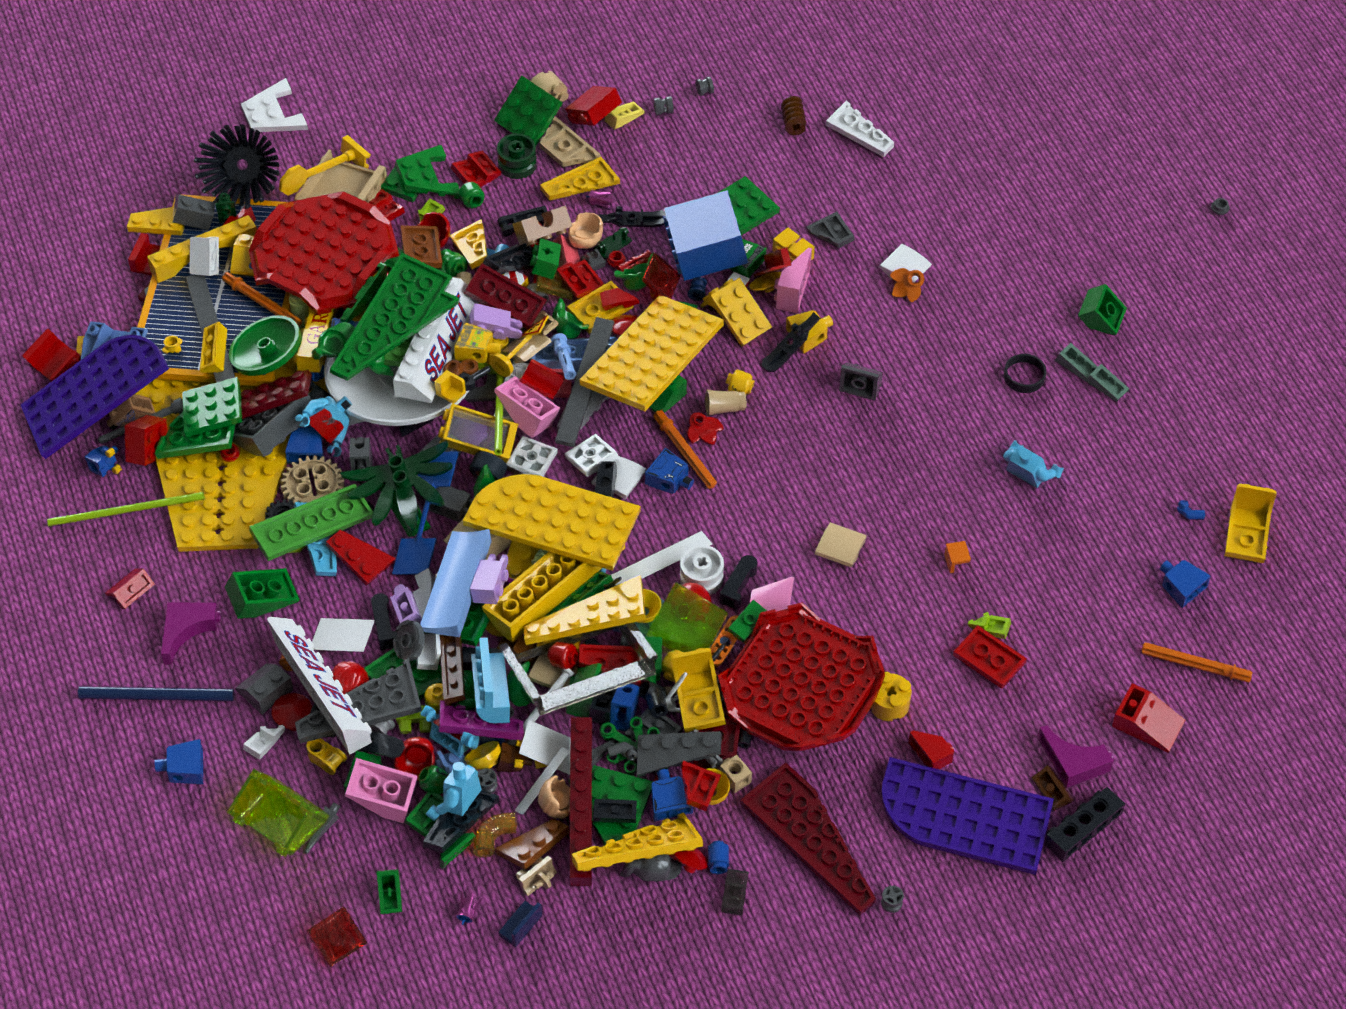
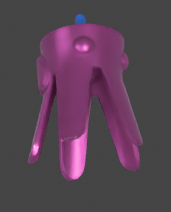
M591 190L590 196H586L589 198L590 204H598L611 209L608 205L613 202V199L603 196H608L613 191L598 192L597 190Z
M461 892L460 909L456 918L462 921V925L464 922L471 923L473 921L476 910L483 899L479 898L471 908L473 892H469L464 900L463 892Z

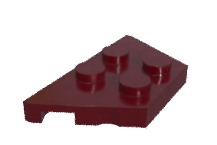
M723 709L726 725L698 730V732H721L722 745L719 757L723 761L737 755L740 726L728 716L725 709ZM705 759L694 761L693 763L704 769L712 768Z

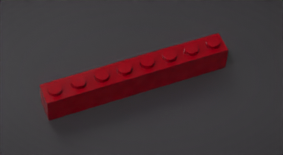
M571 717L570 886H592V869L589 871H578L572 862L573 853L592 847V717Z

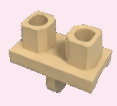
M549 856L544 859L540 857L532 864V869L529 871L521 869L516 873V877L524 894L529 896L541 886L549 889L552 886L550 879L554 877L557 871L552 864V858Z

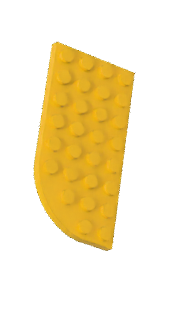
M521 474L501 478L483 488L473 499L463 519V525L480 531L489 529L490 534L613 571L638 518L641 506L539 475Z

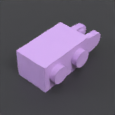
M474 303L469 315V324L492 331L493 338L505 340L506 337L519 339L522 337L520 329L523 323L511 318V311Z
M490 554L488 560H480L470 587L474 603H498L499 597L503 595V585L507 582L509 576L506 569L508 565L507 555L502 554L500 561H496L495 554Z
M402 584L395 586V595L390 598L399 622L412 620L421 624L422 617L413 593Z

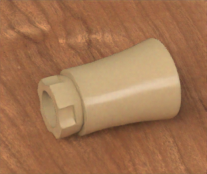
M706 389L705 409L707 416L744 411L746 409L745 392Z

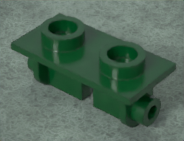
M221 193L219 195V203H215L219 223H225L229 216L236 217L237 214L234 201H230L229 194Z
M621 227L612 236L599 241L598 245L593 249H597L601 256L606 259L611 252L619 251L633 240L627 236L629 230L626 227Z

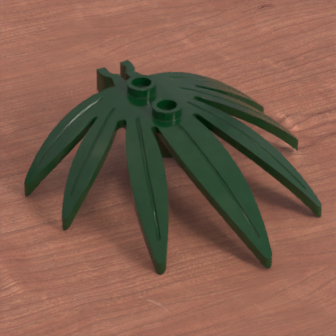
M444 441L405 459L402 457L400 445H396V455H393L389 448L385 449L389 458L388 464L340 472L341 477L344 479L367 481L347 494L348 498L354 500L368 497L378 491L383 484H386L373 512V526L379 525L387 517L393 503L394 492H396L400 514L408 528L414 530L418 520V505L412 486L431 504L437 506L445 504L440 493L417 474L438 476L453 468L452 463L430 462L447 449L448 442Z

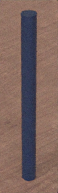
M79 686L78 688L79 699L234 701L235 695L234 689L93 686Z

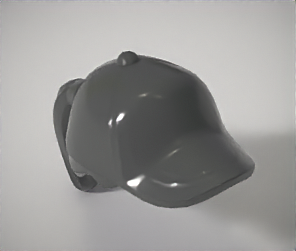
M666 854L657 855L651 859L641 858L625 863L620 876L629 877L634 873L644 881L658 882L671 880L680 874L682 864Z

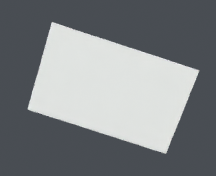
M321 618L312 640L315 647L314 650L364 652L375 620Z
M528 720L519 754L549 765L562 747L570 750L571 738ZM570 752L557 768V770L569 775Z

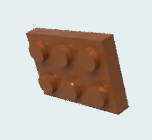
M401 225L400 235L403 253L434 268H442L437 226Z

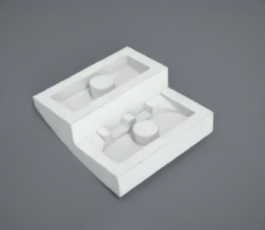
M901 244L879 268L891 278L890 274L899 268H905L909 271L919 270L924 273L932 264L915 250ZM914 276L912 282H915L919 277Z
M618 456V458L613 460L617 465L615 494L626 500L645 474L646 468ZM597 476L594 478V480H593L592 483H591V484H593V485H595V486H596Z

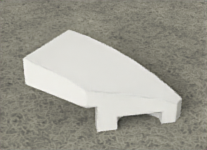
M278 725V728L267 729L266 726H260V732H256L243 744V750L260 760L283 734L285 726Z

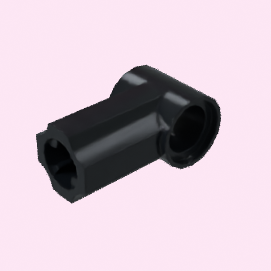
M646 680L639 689V696L646 699L653 717L665 716L668 713L665 700L666 688Z

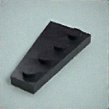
M526 243L516 244L485 257L483 264L499 273L532 269L533 266L530 265L533 256V247L527 246Z
M481 790L463 816L450 812L440 815L423 840V847L444 853L499 802V795Z

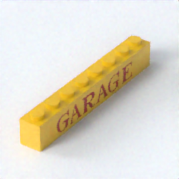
M309 307V316L305 317V328H302L301 345L298 348V352L294 355L297 371L309 369L310 372H321L325 356L315 360L312 358L311 352L314 348L318 347L319 336L331 327L332 319L336 318L339 308L331 309L332 312L317 315Z

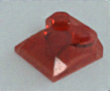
M655 252L650 259L642 281L650 289V296L653 300L658 296L672 299L681 275Z
M345 907L340 908L306 931L311 942L317 947L329 967L337 964L367 944V941Z

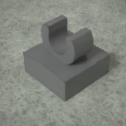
M597 249L581 256V261L585 259L594 271L606 266V261Z

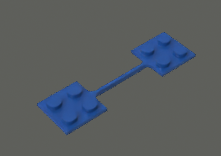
M443 452L439 457L430 461L452 463L453 468L450 471L438 476L418 474V476L431 484L435 489L438 487H450L459 452ZM427 500L425 501L417 536L415 538L401 539L392 572L393 575H417L430 567L437 539L422 538L430 502Z

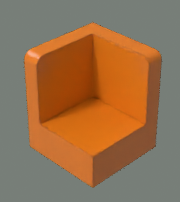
M966 541L946 544L944 556L949 573H954L955 565L969 563L971 558Z

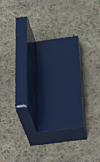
M524 901L498 932L499 936L514 947H517L542 917V904L537 902L533 906Z

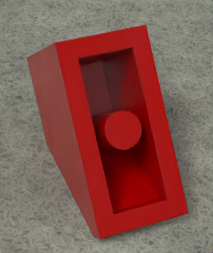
M915 730L910 732L908 743L925 766L941 769L952 763L954 748L942 736Z

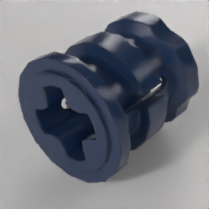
M700 276L693 278L688 290V297L694 301H702L706 296L707 280Z

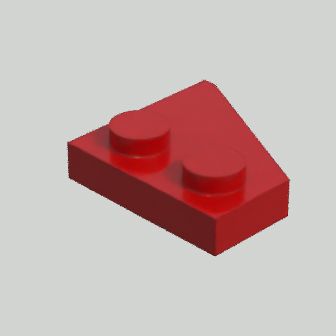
M683 760L681 771L686 804L707 811L721 775Z

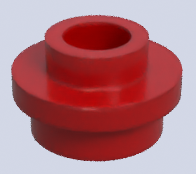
M613 251L609 254L607 262L611 267L617 268L618 265L626 262V258L622 252Z
M232 444L231 449L221 450L220 455L224 461L232 462L239 458L240 450L235 444Z

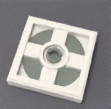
M594 434L566 452L565 457L588 477L598 471L600 461H613L618 458V454L597 434Z
M522 436L506 464L524 474L544 477L558 453V449Z

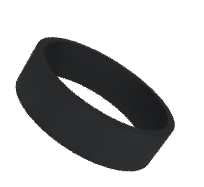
M1017 354L1006 362L1004 380L1014 391L1032 393L1043 386L1046 378V366L1038 357L1031 354ZM1026 362L1038 367L1043 377L1034 384H1020L1008 375L1007 370L1013 364Z

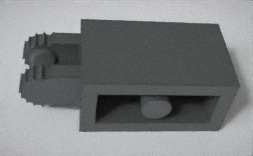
M451 486L436 488L445 504L437 506L430 503L428 510L460 523L473 501L471 495L464 490H458Z

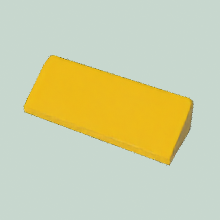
M220 322L204 328L200 361L201 373L224 371L227 328Z

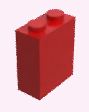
M592 86L566 107L565 110L572 124L595 126L618 107L622 101L615 87Z

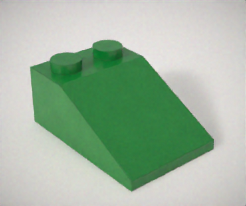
M286 568L232 572L225 585L237 619L258 617L298 603L300 600Z

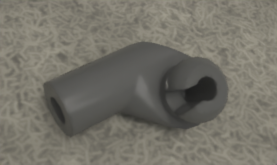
M623 741L606 747L609 757L621 754L630 761L637 758V749L627 742Z

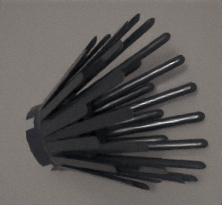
M224 125L225 129H221L220 132L228 142L214 131H211L209 135L212 137L208 141L218 148L202 142L199 144L200 148L206 149L201 151V155L214 158H194V163H210L200 164V170L211 169L195 174V178L200 179L210 176L202 180L205 185L212 182L202 189L204 194L218 186L211 192L212 196L229 191L230 201H234L235 205L240 194L239 206H244L245 204V209L250 208V187L254 203L264 201L260 186L267 195L270 193V190H274V186L266 177L274 182L277 181L276 176H279V171L270 167H279V162H274L278 160V155H271L276 150L274 147L268 149L272 143L270 140L266 142V136L263 135L258 142L260 131L249 128L247 140L245 125L234 126L237 138L230 126ZM241 159L247 161L248 166L246 169L240 167ZM219 195L213 201L214 203H219Z

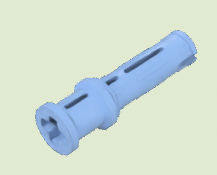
M557 333L551 337V345L554 347L555 356L559 358L565 379L572 380L576 377V372L569 355L571 350L567 344V337L562 333Z

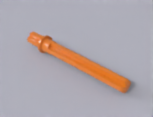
M225 272L222 276V280L232 286V290L243 293L275 315L292 318L299 327L302 324L300 318L247 285L241 277L237 278L229 272Z
M657 410L653 417L660 425V430L666 433L708 489H713L717 484L715 478L673 425V420L669 419L662 410Z
M1146 642L1142 647V654L1229 677L1230 680L1233 678L1249 683L1252 678V671L1236 667V664L1231 666Z

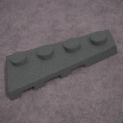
M721 732L638 735L637 776L642 777L646 776L645 774L654 771L656 773L668 767L681 766L683 760L686 762L699 761L720 755L722 745Z

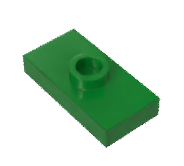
M752 600L731 624L728 631L744 642L753 632L759 614L767 610L755 600Z

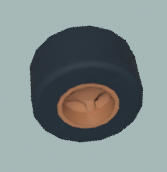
M485 451L476 452L469 466V470L474 476L479 477L483 466L487 464L495 481L503 478L507 470V464L501 458Z

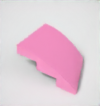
M794 577L753 589L750 603L752 600H755L767 611L788 609L787 606L791 604Z

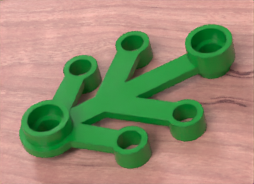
M633 717L630 720V726L634 730L636 742L619 733L615 725L610 722L601 725L600 735L606 741L611 739L619 743L624 741L637 749L638 735H643L642 719L640 717ZM635 721L640 722L639 726H633V723ZM610 727L611 731L606 733L604 732L605 728ZM651 727L647 731V735L653 731L660 734L659 729L656 727ZM607 753V760L610 764H617L619 761L627 760L621 754H617V758L611 760ZM627 761L624 764L625 772L628 775L635 774L637 772V763ZM633 765L634 769L629 771L627 767Z

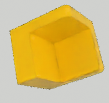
M448 370L434 381L436 395L453 404L466 393L465 380Z

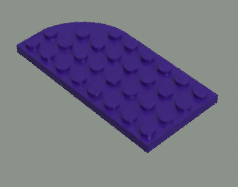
M124 335L113 338L103 343L20 404L41 456L47 459L167 371L169 367L158 346L149 339L139 335Z
M892 757L889 758L882 783V803L890 822L907 839L921 846L1036 875L1054 801L1053 798Z

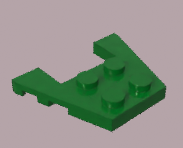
M442 145L395 161V167L404 190L427 194L429 191L437 193L438 196L445 197V194L453 195L455 199H460L458 183H439L431 162H440L446 159Z

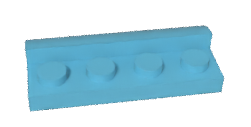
M479 638V646H475V654H471L477 714L481 719L489 723H510V703L504 653H489L488 638Z

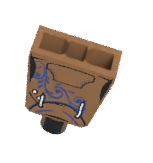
M134 394L109 412L111 417L107 420L109 428L114 430L118 426L123 427L145 415L155 413L150 398Z

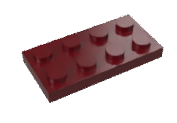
M481 263L463 293L485 306L511 311V318L521 321L523 323L522 327L527 330L531 328L547 299Z
M309 369L297 371L288 377H280L268 384L263 383L256 388L242 391V419L308 396L312 377Z

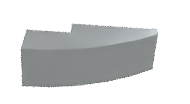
M429 568L415 575L419 589L412 592L422 618L436 580Z

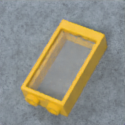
M453 403L449 409H445L442 420H445L444 427L441 426L438 433L440 438L439 444L447 441L449 448L475 455L478 451H485L495 455V416ZM503 419L502 454L496 456L507 463L511 456L518 424Z

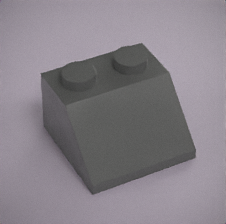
M176 194L173 223L209 230L214 216L215 203Z
M846 362L841 367L839 391L875 401L882 384L883 372Z
M266 663L239 684L235 690L263 715L272 708L278 698L291 693L293 685L291 677L276 664Z

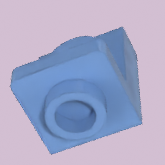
M441 750L436 752V766L448 772V774L451 773L453 770L452 766L456 762H462L465 766L467 765L464 760V754L458 757L452 752L444 755Z

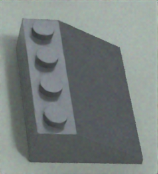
M308 394V396L243 418L241 423L235 425L232 442L253 455L262 457L269 455L275 446L285 441L286 436L299 428L302 420L298 422L295 420V417L298 414L302 415V411L312 399Z

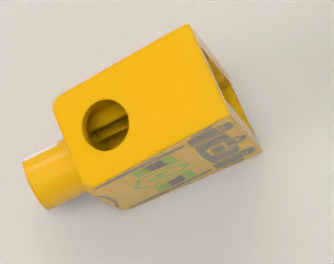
M466 322L454 346L455 360L464 361L472 359L477 363H485L489 354L501 353L502 350L501 344L493 343L492 331Z

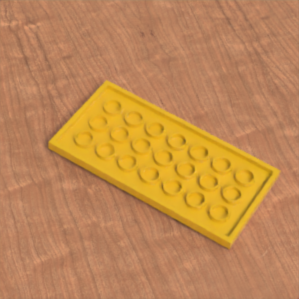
M659 295L580 378V385L645 412L724 325V319Z

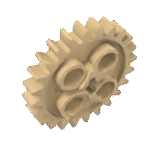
M314 455L313 460L306 456V461L299 458L298 464L292 462V468L286 467L287 473H282L283 479L280 480L284 499H287L288 502L292 500L293 504L295 502L308 503L345 487L344 478L340 475L342 470L338 468L337 463L332 464L331 459L325 462L324 456L317 460L316 455ZM309 471L313 473L317 496H313Z

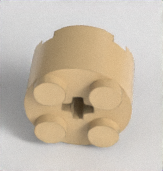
M548 71L549 73L541 72L532 78L531 82L561 102L568 99L569 94L567 93L566 85L552 71Z

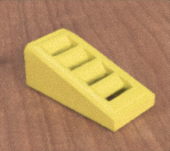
M630 102L616 107L605 116V122L615 130L643 115L644 110L635 102Z

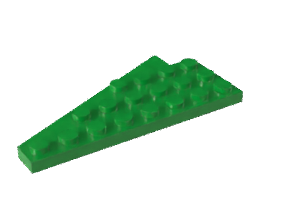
M401 253L331 366L330 373L348 381L458 305L460 298L445 292L452 281V276Z

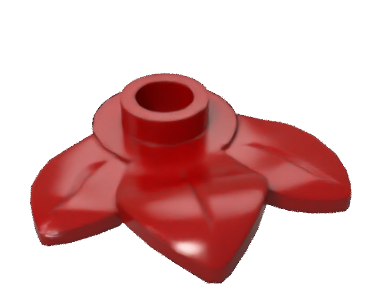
M696 412L689 418L690 427L687 431V436L692 444L701 439L710 445H714L717 438L716 432L722 431L724 427L718 419L706 417L703 413Z

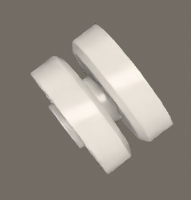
M696 545L688 548L680 560L681 585L689 582L698 583L705 587L710 595L716 593L721 588L724 577V560L720 552L707 545Z

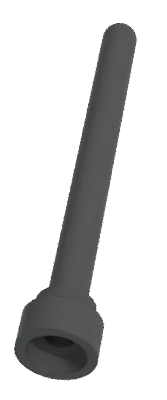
M181 397L175 399L171 406L155 412L151 416L163 418L172 413L181 414L183 412V400ZM125 426L100 436L98 442L103 444L124 435Z

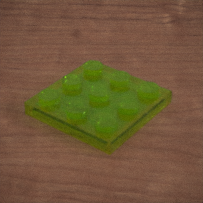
M675 582L646 636L662 637V645L671 651L689 652L698 648H709L728 612Z

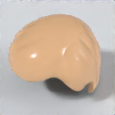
M585 212L578 214L575 222L572 223V227L568 229L570 244L579 249H590L596 246L602 237L603 221L595 213Z
M555 775L546 780L538 794V804L548 816L555 819H563L570 815V787L566 785L564 779L558 780V776Z

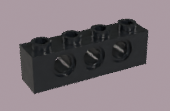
M1108 787L1102 791L1098 790L1093 794L1089 802L1080 804L1073 815L1068 814L1058 827L1053 826L1046 833L1045 846L1064 862L1122 815L1125 803Z

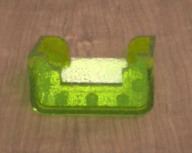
M254 768L227 811L228 814L233 816L232 821L242 827L244 824L249 825L274 842V846L277 847L275 851L284 857H287V855L292 856L330 817L327 812L283 782Z

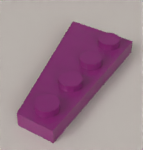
M440 700L439 732L448 734L468 732L475 736L523 740L524 730L523 721L510 718V723H489L481 719L477 712L465 710L466 706L457 704L456 707H452Z

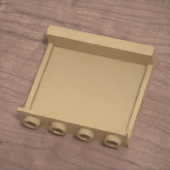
M328 150L322 156L319 164L333 159L331 150ZM343 162L309 177L303 184L300 192L295 195L294 201L344 191L369 203L373 198H376V194L381 190V185L387 178L386 167L379 165L374 171Z

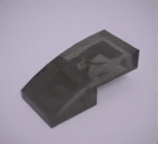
M733 869L727 870L721 906L722 913L743 914L749 872Z

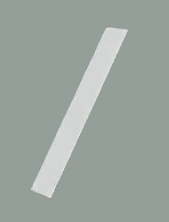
M700 531L611 576L613 580L622 577V580L615 585H619L641 575L642 579L681 560L683 553L688 548L696 545L710 546L712 543Z

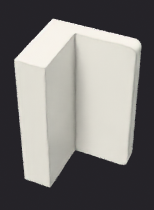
M190 237V274L207 276L219 274V237Z
M424 633V648L421 655L416 659L417 669L437 670L441 656L440 634Z

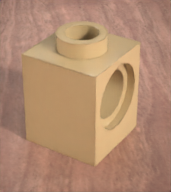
M738 755L727 758L721 763L720 771L724 772L729 778L730 789L734 793H737L752 782L751 770Z

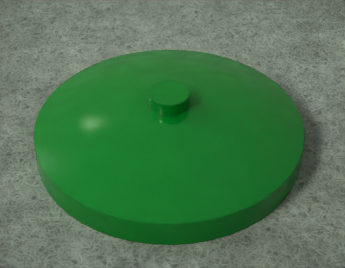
M276 315L257 320L236 336L229 349V360L235 370L243 375L258 376L272 372L283 366L295 355L302 341L301 330L297 323L287 316Z

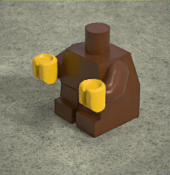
M516 740L514 746L502 742L496 771L520 772L524 765L532 766L533 759L519 754L523 740Z

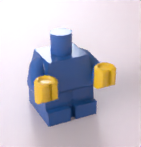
M103 445L89 452L85 456L89 470L101 477H104L108 470L118 474L122 470L119 464L114 465L117 461L115 454L119 451L118 448L114 445L111 448Z

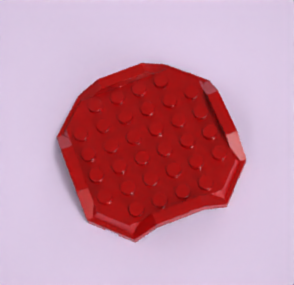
M344 191L278 204L257 229L249 249L256 285L270 283L301 298L317 315L332 312L331 309L343 307V310L347 309V307L352 308L357 302L355 300L357 293L365 285L367 279L370 276L373 277L378 271L377 265L380 262L385 263L387 259L399 256L391 222L374 205Z
M803 602L787 606L788 609L780 611L773 609L761 612L750 639L731 667L718 674L728 716L749 734L785 751H803L845 740L857 730L872 707L885 678V671L874 637L856 636L820 619Z

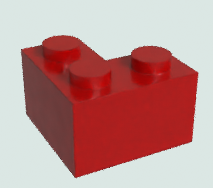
M145 415L125 425V462L146 466L156 461V442L161 437L166 436L168 432L166 418Z

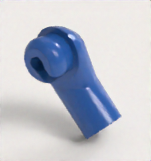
M1186 500L1178 502L1177 510L1186 519H1205V510H1192L1188 507L1189 503Z

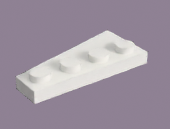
M847 100L826 120V126L882 157L894 147V141L880 129L874 128L873 123L865 120L857 109L854 110L850 107L851 104Z

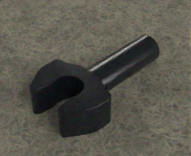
M485 366L471 375L463 372L459 377L465 380L466 391L475 389V381L490 373L491 370L489 366Z

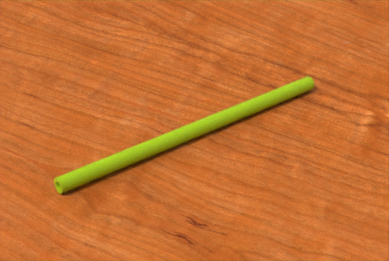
M496 372V387L504 383V376ZM496 395L495 455H501L503 404Z
M204 492L49 518L47 523L48 526L61 525L204 500L205 496Z

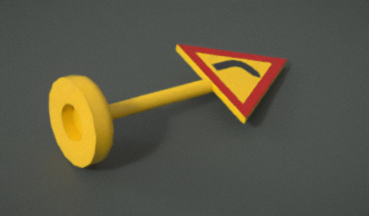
M548 315L525 331L521 337L524 339L507 356L495 353L490 357L489 362L495 372L504 377L512 374L513 364L510 359L533 335L541 333L549 318Z

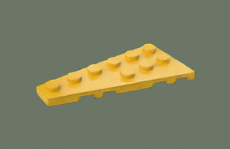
M683 812L678 814V819L670 821L667 818L662 820V824L659 826L648 825L622 835V839L615 842L614 839L606 841L605 846H592L572 854V862L578 871H589L595 867H610L616 863H630L641 858L651 859L657 855H671L682 850L692 851L698 847H703V839Z

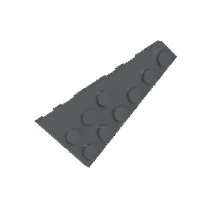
M409 658L403 661V665L396 669L392 667L387 670L386 674L380 678H373L346 693L353 703L351 705L353 709L357 708L361 713V721L363 723L367 722L368 725H373L422 712ZM318 710L295 722L300 744L336 734L321 711Z

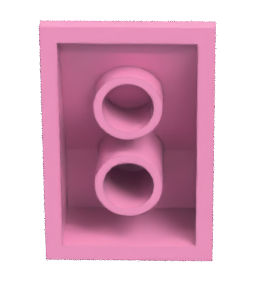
M807 248L791 263L792 266L785 268L781 272L780 278H776L774 289H777L774 294L776 309L798 313L810 274L812 248Z
M514 376L496 387L494 392L514 423L518 424V428L526 435L534 438L553 425L560 407L536 390L519 382L520 379Z
M356 758L345 796L383 818L404 823L417 775Z

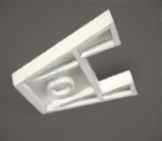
M286 78L241 103L243 113L250 128L260 132L308 130L302 113L285 118L276 99L292 94Z

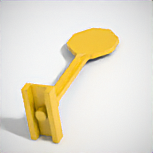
M346 135L342 137L340 150L343 153L342 155L308 170L299 164L289 168L280 179L279 190L287 196L296 193L306 182L307 178L345 161H353L356 165L368 169L369 165L366 163V159L370 158L371 154Z

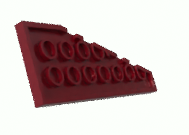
M785 762L740 800V804L859 915L863 914L876 901L873 892L858 870L855 860L852 859L848 852V847L834 822L832 823L828 816L827 809L822 805L815 788Z

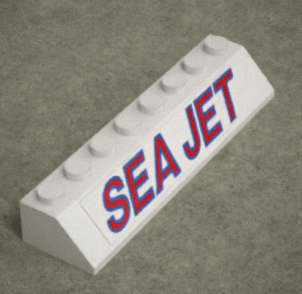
M452 277V281L445 291L460 298L458 305L414 335L393 379L395 396L432 403L436 395L434 381L444 373L443 369L446 363L452 360L454 346L465 322L469 323V315L474 303L478 304V301L463 294L468 286L463 280Z
M268 617L267 622L276 646L348 753L352 754L372 743L370 737L372 730L367 722L363 723L361 721V713L357 708L353 709L351 706L353 703L349 695L342 693L343 688L338 680L334 681L332 678L333 673L329 666L325 667L323 665L324 660L321 654L314 652L315 647L309 638L306 639L304 637L305 632L301 625L297 626L293 619Z

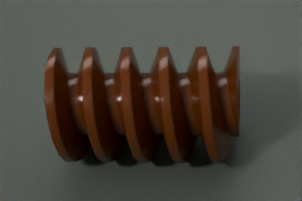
M790 96L783 100L781 110L786 132L790 135L802 134L806 131L805 126L807 123L802 99L798 96Z

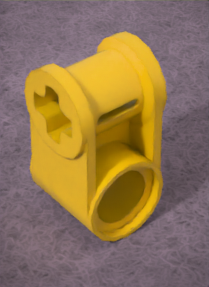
M321 738L307 742L306 748L309 760L330 775H334L337 767L347 760L344 752Z

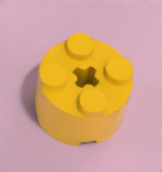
M885 672V678L871 707L873 715L883 721L903 718L910 707L911 683L900 675Z

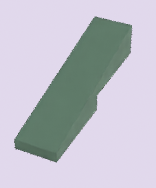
M1072 343L1064 348L1055 359L1057 363L1116 402L1129 390L1102 364L1099 366L1094 364Z

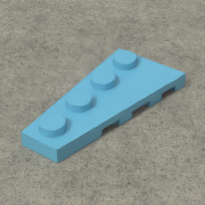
M295 502L294 508H296V507H298V506H301V505H303V504H306V503H305V502ZM334 534L306 545L316 576H336L337 574L336 555L325 545L326 541Z

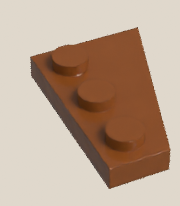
M553 818L496 847L495 851L498 856L526 870L570 833L568 825Z

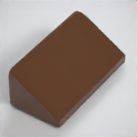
M1047 765L1031 777L1043 796L1054 799L1052 805L1054 811L1074 801L1067 788L1050 766Z

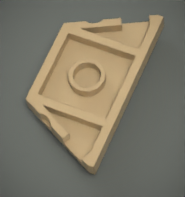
M557 117L553 118L551 127H548L546 135L540 141V148L562 167L590 162L600 157L599 152Z

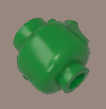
M450 249L441 250L442 268L436 269L452 277H456L460 272H466L468 264L461 254L452 252Z

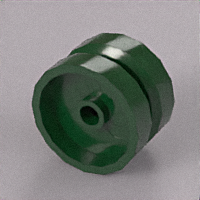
M514 133L506 135L498 142V168L504 176L511 179H522L533 174L537 165L536 145L533 139L524 134Z

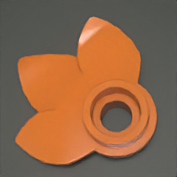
M899 268L890 274L891 278L897 282L892 291L894 297L901 298L907 296L911 303L920 297L921 286L925 280L921 271H909L905 268ZM914 276L919 277V281L916 283L912 282Z

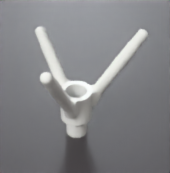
M686 672L682 674L665 697L669 712L681 713L680 708H677L675 703L678 700V694L674 697L672 696L687 676Z

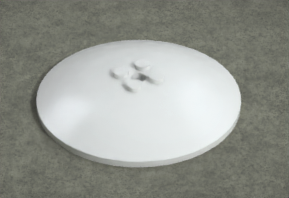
M326 357L324 378L330 396L336 402L346 396L352 405L345 412L360 420L386 426L412 425L442 415L445 409H449L452 404L438 395H435L432 403L395 396L393 379L398 371V366L388 365L394 373L393 376L379 375L369 368H365L346 381L330 373V368L336 358ZM466 391V393L454 404H459L465 398L469 391Z

